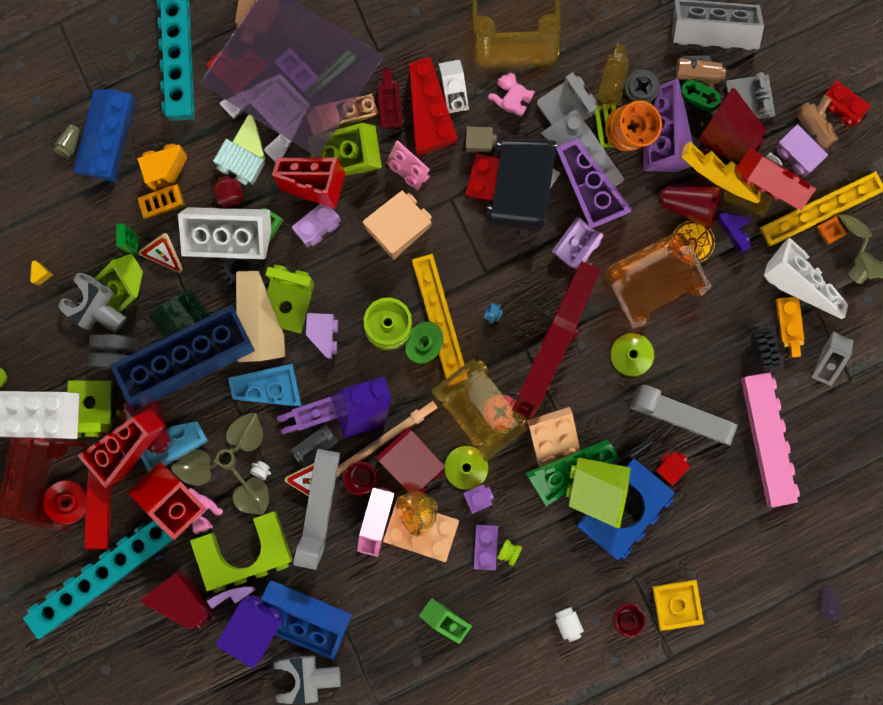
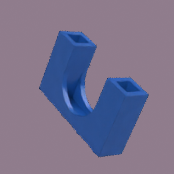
M634 458L625 467L631 468L629 485L637 491L642 501V512L638 520L631 526L615 528L585 514L576 524L579 529L618 561L620 558L624 560L632 551L630 546L633 542L636 541L638 543L646 534L644 529L648 524L652 526L660 517L658 512L663 507L666 509L674 500L672 496L675 492Z

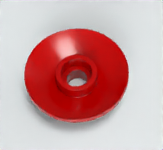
M57 482L45 493L43 499L44 510L48 517L57 523L71 524L77 522L86 513L87 493L75 482ZM63 501H67L69 503V507L64 508L62 507L61 503Z

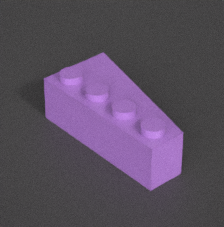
M578 137L557 146V151L590 229L631 212L632 208Z

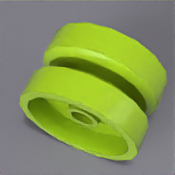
M391 297L381 298L373 302L367 308L364 316V329L369 342L376 348L383 350H395L403 346L409 339L412 331L411 313L407 306L400 300ZM387 321L391 322L390 326H385Z

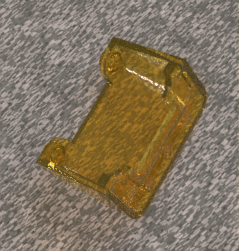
M473 358L431 391L442 403L444 402L443 406L454 417L473 442V445L478 447L480 456L486 462L527 431L526 425L528 422L525 416L512 411V406L486 374V371L489 369L480 359L477 362Z

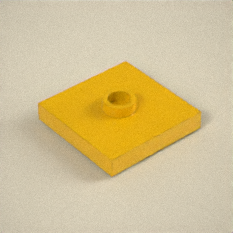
M697 580L652 586L660 631L704 624Z

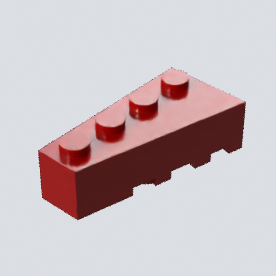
M427 57L409 63L417 157L457 144V135L431 58Z

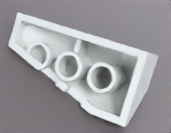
M788 238L767 263L764 276L768 282L774 284L778 289L840 319L845 318L848 307L846 301L832 284H826L823 281L820 269L818 267L814 269L806 260L809 258L807 253L791 238Z

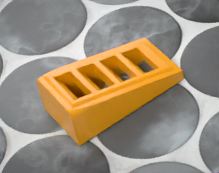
M178 184L137 198L143 219L185 207ZM171 193H173L176 201L174 203L171 202V198L169 195ZM162 196L166 197L168 205L164 206ZM155 198H157L160 208L156 209L153 200ZM148 200L150 202L152 211L149 212L147 210L145 201Z

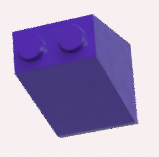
M385 377L344 388L331 396L343 437H350L385 426L391 401Z
M246 595L215 646L254 669L263 658L285 618L281 616L277 609L264 606L259 598Z

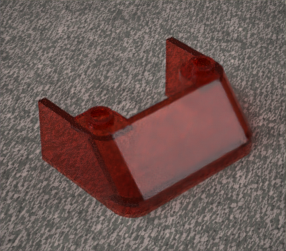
M11 437L0 488V517L42 528L69 530L70 526L53 522L48 517L43 506L44 493L51 460L64 458L69 445L86 447L87 443L61 438Z

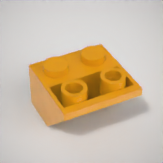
M169 144L164 146L161 151H148L142 154L143 157L137 159L145 183L153 191L174 185L188 157L180 145Z

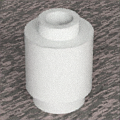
M569 607L555 613L557 617L555 621L564 640L568 639L569 642L581 638L580 633L584 630L576 611L573 612L572 608Z

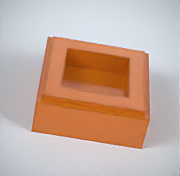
M837 216L816 227L826 246L847 235Z

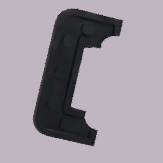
M502 137L501 141H497L495 154H499V165L492 205L488 204L486 217L490 218L489 224L541 231L546 220L557 141Z

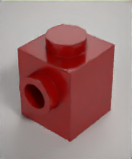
M674 451L670 454L666 452L658 460L660 464L654 472L669 486H673L690 468L687 464L689 460L681 452L676 453Z

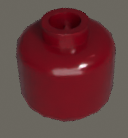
M224 176L219 178L218 182L213 186L218 206L227 209H234L240 206V202L243 201V192L238 180L231 179V176Z

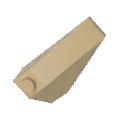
M237 271L236 313L255 349L254 352L238 359V362L263 361L285 357L284 333L282 328H280L276 318L277 315L271 305L259 271Z

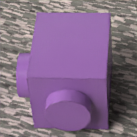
M484 484L463 493L472 514L491 506V500L494 499L490 487L485 488Z

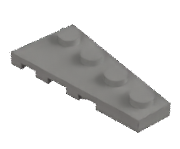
M576 109L540 133L544 139L557 141L556 149L558 145L578 137L614 186L625 180Z

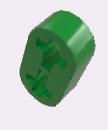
M689 80L682 86V96L685 101L709 112L719 108L721 98L716 90L694 80ZM695 88V93L688 95V90ZM714 97V102L707 104V99Z

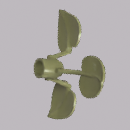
M837 214V217L841 218L842 222L852 233L863 239L859 254L854 260L856 264L848 273L850 278L858 284H862L867 278H883V261L876 260L872 255L864 251L869 240L868 237L872 236L869 228L862 221L851 215Z
M256 413L246 414L230 425L226 433V440L230 445L236 447L230 450L224 449L219 451L211 465L209 455L203 450L195 449L182 456L171 467L174 474L180 480L193 486H200L209 482L211 479L210 469H213L217 464L224 470L231 469L242 484L233 493L235 506L244 513L263 515L268 508L269 491L266 484L257 477H252L245 482L234 468L236 465L235 452L240 448L245 452L254 451L263 441V430Z

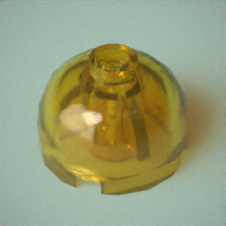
M411 491L396 499L397 510L401 508L403 513L399 517L411 535L417 534L416 537H419L433 527L437 518L436 510L438 509L433 498H429L428 495L421 491Z

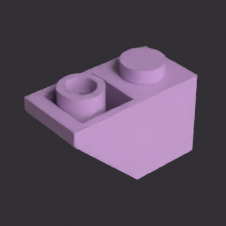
M307 313L306 336L327 359L333 360V354H337V342L334 341V333H338V320H335L333 314Z

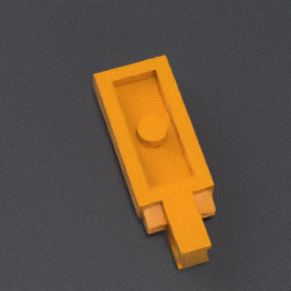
M796 297L776 299L781 342H783L784 347H788L789 358L801 356L800 345H804L800 301Z

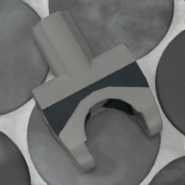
M77 273L74 282L82 291L83 301L78 303L63 298L58 304L60 310L70 320L84 329L91 330L96 321H98L113 333H117L125 323L126 317L107 304L113 295L112 290L89 275Z
M315 656L292 657L273 663L274 669L288 671L295 678L294 689L285 694L276 695V702L305 704L318 702L317 689L341 687L340 667L316 669Z

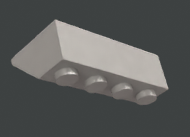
M674 0L673 43L680 45L698 44L703 47L710 45L722 48L737 47L745 50L760 48L764 29L760 5Z

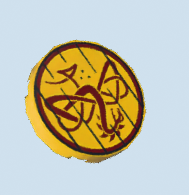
M694 221L680 224L671 237V249L674 255L687 264H698L706 260L711 255L715 246L714 235L711 229Z

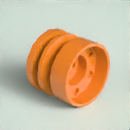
M634 101L613 110L607 117L605 124L606 136L609 142L621 151H633L652 144L660 136L662 129V120L658 110L651 103L645 101Z

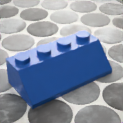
M111 89L93 91L74 173L116 182L136 99L132 94Z
M270 580L261 598L262 604L267 608L277 609L281 616L285 618L275 636L334 660L352 614Z

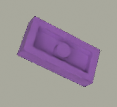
M476 525L474 569L496 570L498 526Z

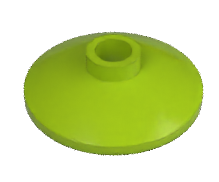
M629 333L622 335L614 342L611 348L613 366L618 372L626 376L633 377L645 373L651 367L654 360V350L651 343L640 334ZM631 350L637 352L636 358L630 357L629 353Z
M471 446L458 447L446 459L445 474L449 482L455 487L464 490L473 489L481 485L486 479L488 462L484 454L477 448ZM466 463L471 466L469 472H464L462 466Z

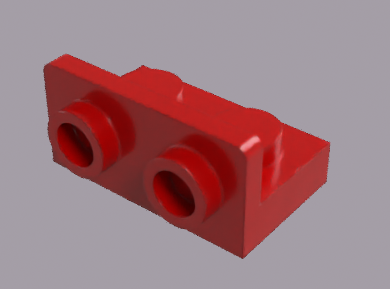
M837 80L825 93L826 96L832 99L826 111L836 114L844 125L852 126L853 128L861 121V118L871 106Z

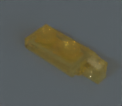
M617 44L614 55H609V59H607L597 95L598 102L616 105L620 102L629 69V58L625 57L627 53L626 45Z

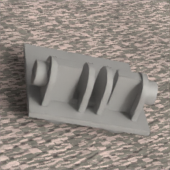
M761 72L755 74L754 77L726 81L727 92L729 93L732 87L736 89L758 119L775 117L768 74L764 75Z

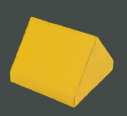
M32 261L31 283L41 285L53 276L41 263Z

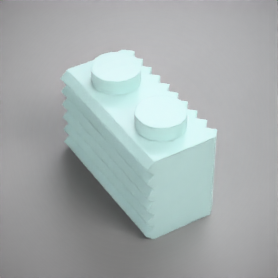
M225 139L213 160L215 165H217L216 169L225 175H228L229 172L236 176L235 179L243 185L247 183L254 185L265 166L264 159L228 139Z

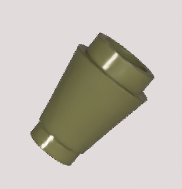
M69 125L54 143V152L65 158H70L71 155H74L81 130L74 125Z

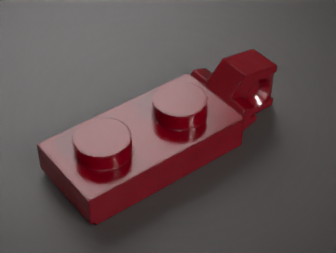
M391 68L382 69L383 81H378L377 86L381 130L403 128L399 84L397 80H392Z

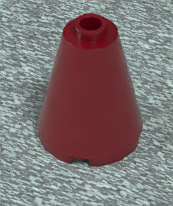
M718 185L667 186L666 190L662 189L659 201L663 203L664 208L707 228H712L716 219V211L719 208L722 189Z
M157 399L135 411L125 402L123 404L125 409L121 412L119 409L116 411V415L123 423L150 409L165 426L147 449L151 453H157V455L166 452L169 449L168 446L171 444L159 400Z

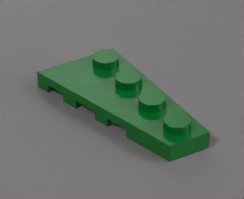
M608 439L526 473L545 506L566 494L568 484L573 485L574 479L570 478L572 465H577L578 458L609 464L619 458Z

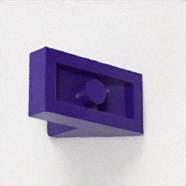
M725 213L716 218L739 254H742L751 247L749 237L739 229L753 219Z

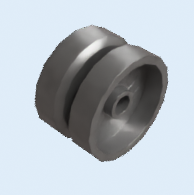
M114 334L90 335L89 347L103 352L89 354L87 366L111 369V364L129 356L124 355V353L138 351L139 339Z

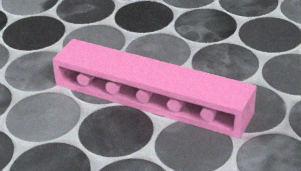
M771 372L741 378L767 507L797 503V497L800 496L799 488L793 481L795 469L793 463L789 462L790 446L788 441L784 439L783 433L786 432L784 420H780L779 411H781V403L779 398L775 396L774 390L777 389L775 377H771Z

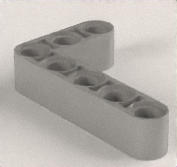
M644 384L637 387L630 405L631 409L731 446L738 427L737 424L662 396V391Z
M317 450L303 534L296 549L294 566L316 570L323 555L340 453Z

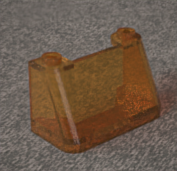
M682 233L670 235L605 271V276L633 328L647 324L650 318V311L687 292L697 297L702 296L707 290L712 288L691 244Z

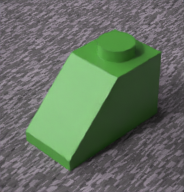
M431 598L419 615L433 629L458 644L462 642L472 627L468 622L433 598Z

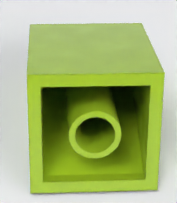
M578 458L577 465H572L570 478L574 479L573 485L568 484L566 497L570 498L569 506L615 528H620L631 468Z

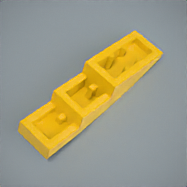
M691 141L683 146L682 158L697 172L739 197L756 204L760 202L761 191L754 187V183L750 186L740 179L742 175L735 171L737 165L734 161L725 165L712 151L704 155Z

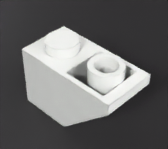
M460 60L439 63L448 112L469 110L464 73Z

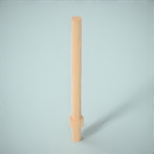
M432 401L419 411L416 409L410 413L411 416L340 464L337 469L336 478L344 473L352 463L363 460L401 434L408 427L415 423L418 425L425 420V416L438 407Z

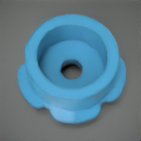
M490 303L487 307L484 319L488 320L490 324L494 321H499L503 312L500 310V304Z

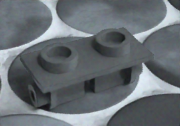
M325 424L291 449V451L304 468L315 460L318 449L328 450L339 441Z

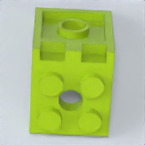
M274 265V268H267L266 276L270 280L267 293L277 315L276 318L280 328L302 334L315 284L312 278L308 276L309 273L299 270L291 273L286 267ZM285 301L292 304V309L289 313H282L280 311V305Z
M68 381L67 392L79 394L77 437H81L82 433H85V437H103V433H112L113 381ZM92 396L96 402L95 406L92 409H87L84 402L86 398Z

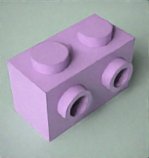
M798 124L775 146L778 155L784 160L787 159L792 164L793 170L804 177L828 156Z
M320 204L293 225L292 229L308 248L310 245L314 246L322 240L321 236L326 232L330 233L335 230L341 220L333 208Z

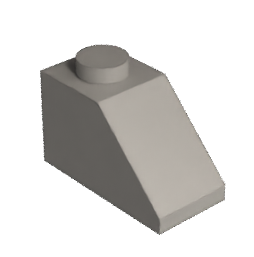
M833 332L823 347L811 378L832 386L851 357L854 340Z

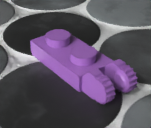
M331 397L293 409L292 412L278 416L277 420L278 422H283L289 418H295L296 425L288 426L281 430L282 435L336 419L337 415Z

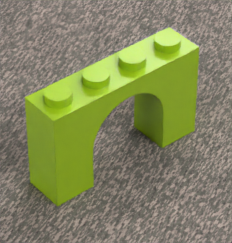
M277 511L253 519L261 542V552L257 561L250 567L236 568L228 564L221 554L215 533L190 540L206 591L213 589V592L217 593L227 589L226 584L234 582V585L237 586L248 582L247 577L255 575L257 579L268 575L267 570L276 568V571H280L289 567L288 563L292 562L293 559Z

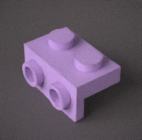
M576 217L552 253L569 267L577 269L580 262L586 263L592 251L600 245L603 234L595 231L593 228L590 229V226L585 221Z

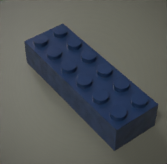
M231 305L111 364L110 367L127 403L135 411L254 352L255 349L235 309Z

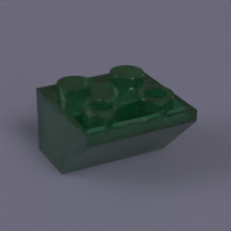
M189 290L160 304L149 318L162 336L166 338L209 317L210 314L192 290Z

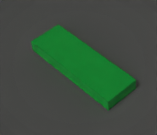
M116 224V246L128 255H137L138 234L125 224Z

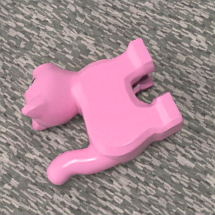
M513 73L503 75L501 78H498L497 84L503 90L509 92L503 99L493 93L488 95V99L493 100L506 112L515 113L522 117L526 106L521 105L520 102L525 101L529 104L535 91H529L518 84Z
M192 488L189 489L207 508L203 513L208 509L215 515L223 513V510L218 508L207 496L199 494ZM203 513L191 523L192 531L197 535L206 533L210 528H213L212 524L202 517Z

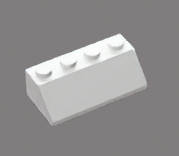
M187 207L178 214L182 256L266 258L271 235L270 210Z

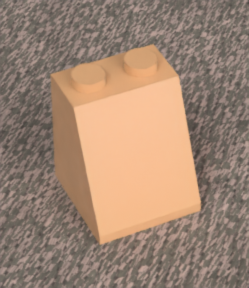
M403 191L399 192L363 221L365 230L393 260L432 226L430 221L431 215L424 208L420 210L415 205L417 200L410 193L405 194Z

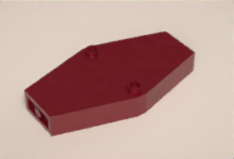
M580 262L537 352L512 411L529 419H532L537 412L559 363H562L565 358L566 348L570 340L575 341L580 331V328L577 327L578 322L601 272L594 264Z

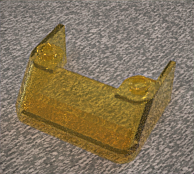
M472 0L473 54L476 65L482 68L550 66L555 64L560 53V0H553V14H546L541 17L539 31L495 33V23L490 17L477 16V0Z

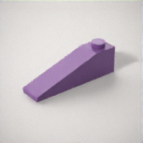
M674 79L659 85V92L656 96L654 107L661 116L662 129L656 141L645 146L643 149V170L678 172L692 167L682 158L683 146L690 141L693 143L680 83L678 79Z

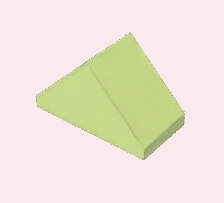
M248 115L233 143L266 160L253 115Z

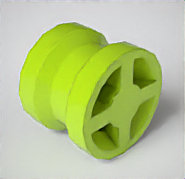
M506 539L497 559L506 560L509 565L514 566L522 547L519 545L515 546Z

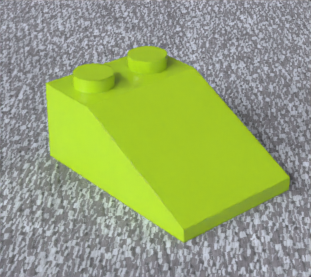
M359 123L308 138L311 158H338L346 173L345 176L382 168L376 126Z

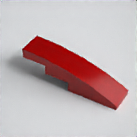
M89 469L86 495L85 549H108L113 485L105 488Z

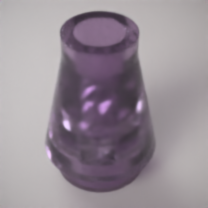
M835 587L821 588L820 615L823 616V620L841 619L840 613L843 612L835 593Z

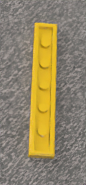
M875 171L805 205L802 211L797 209L759 229L768 247H771L882 193L883 183Z
M433 254L412 259L429 322L438 325L443 332L444 340L439 357L447 385L468 379Z

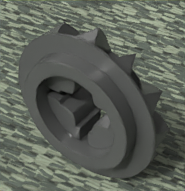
M648 70L632 72L625 82L624 88L627 97L633 102H651L659 92L657 77ZM638 82L642 85L649 83L645 88L646 94L642 90L635 92Z

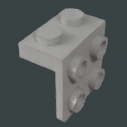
M573 72L565 77L564 83L537 101L538 107L551 126L574 109L579 112L584 121L594 115L597 110L596 99L592 94L588 95L584 89L585 84L579 76L576 77Z

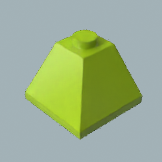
M132 254L112 260L95 277L96 280L106 285L113 292L107 304L121 313L138 297L143 271Z

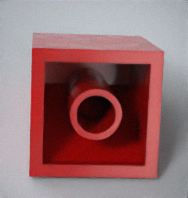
M161 462L128 491V494L173 540L207 509Z

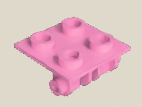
M397 140L386 163L391 170L403 177L409 186L414 187L418 191L422 183L429 179L428 172L430 169Z

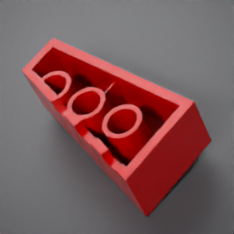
M151 409L129 419L115 429V431L80 453L78 457L100 483L107 488L125 478L165 425Z

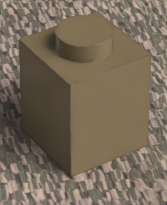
M467 126L466 152L491 153L492 147H496L497 134H493V128Z

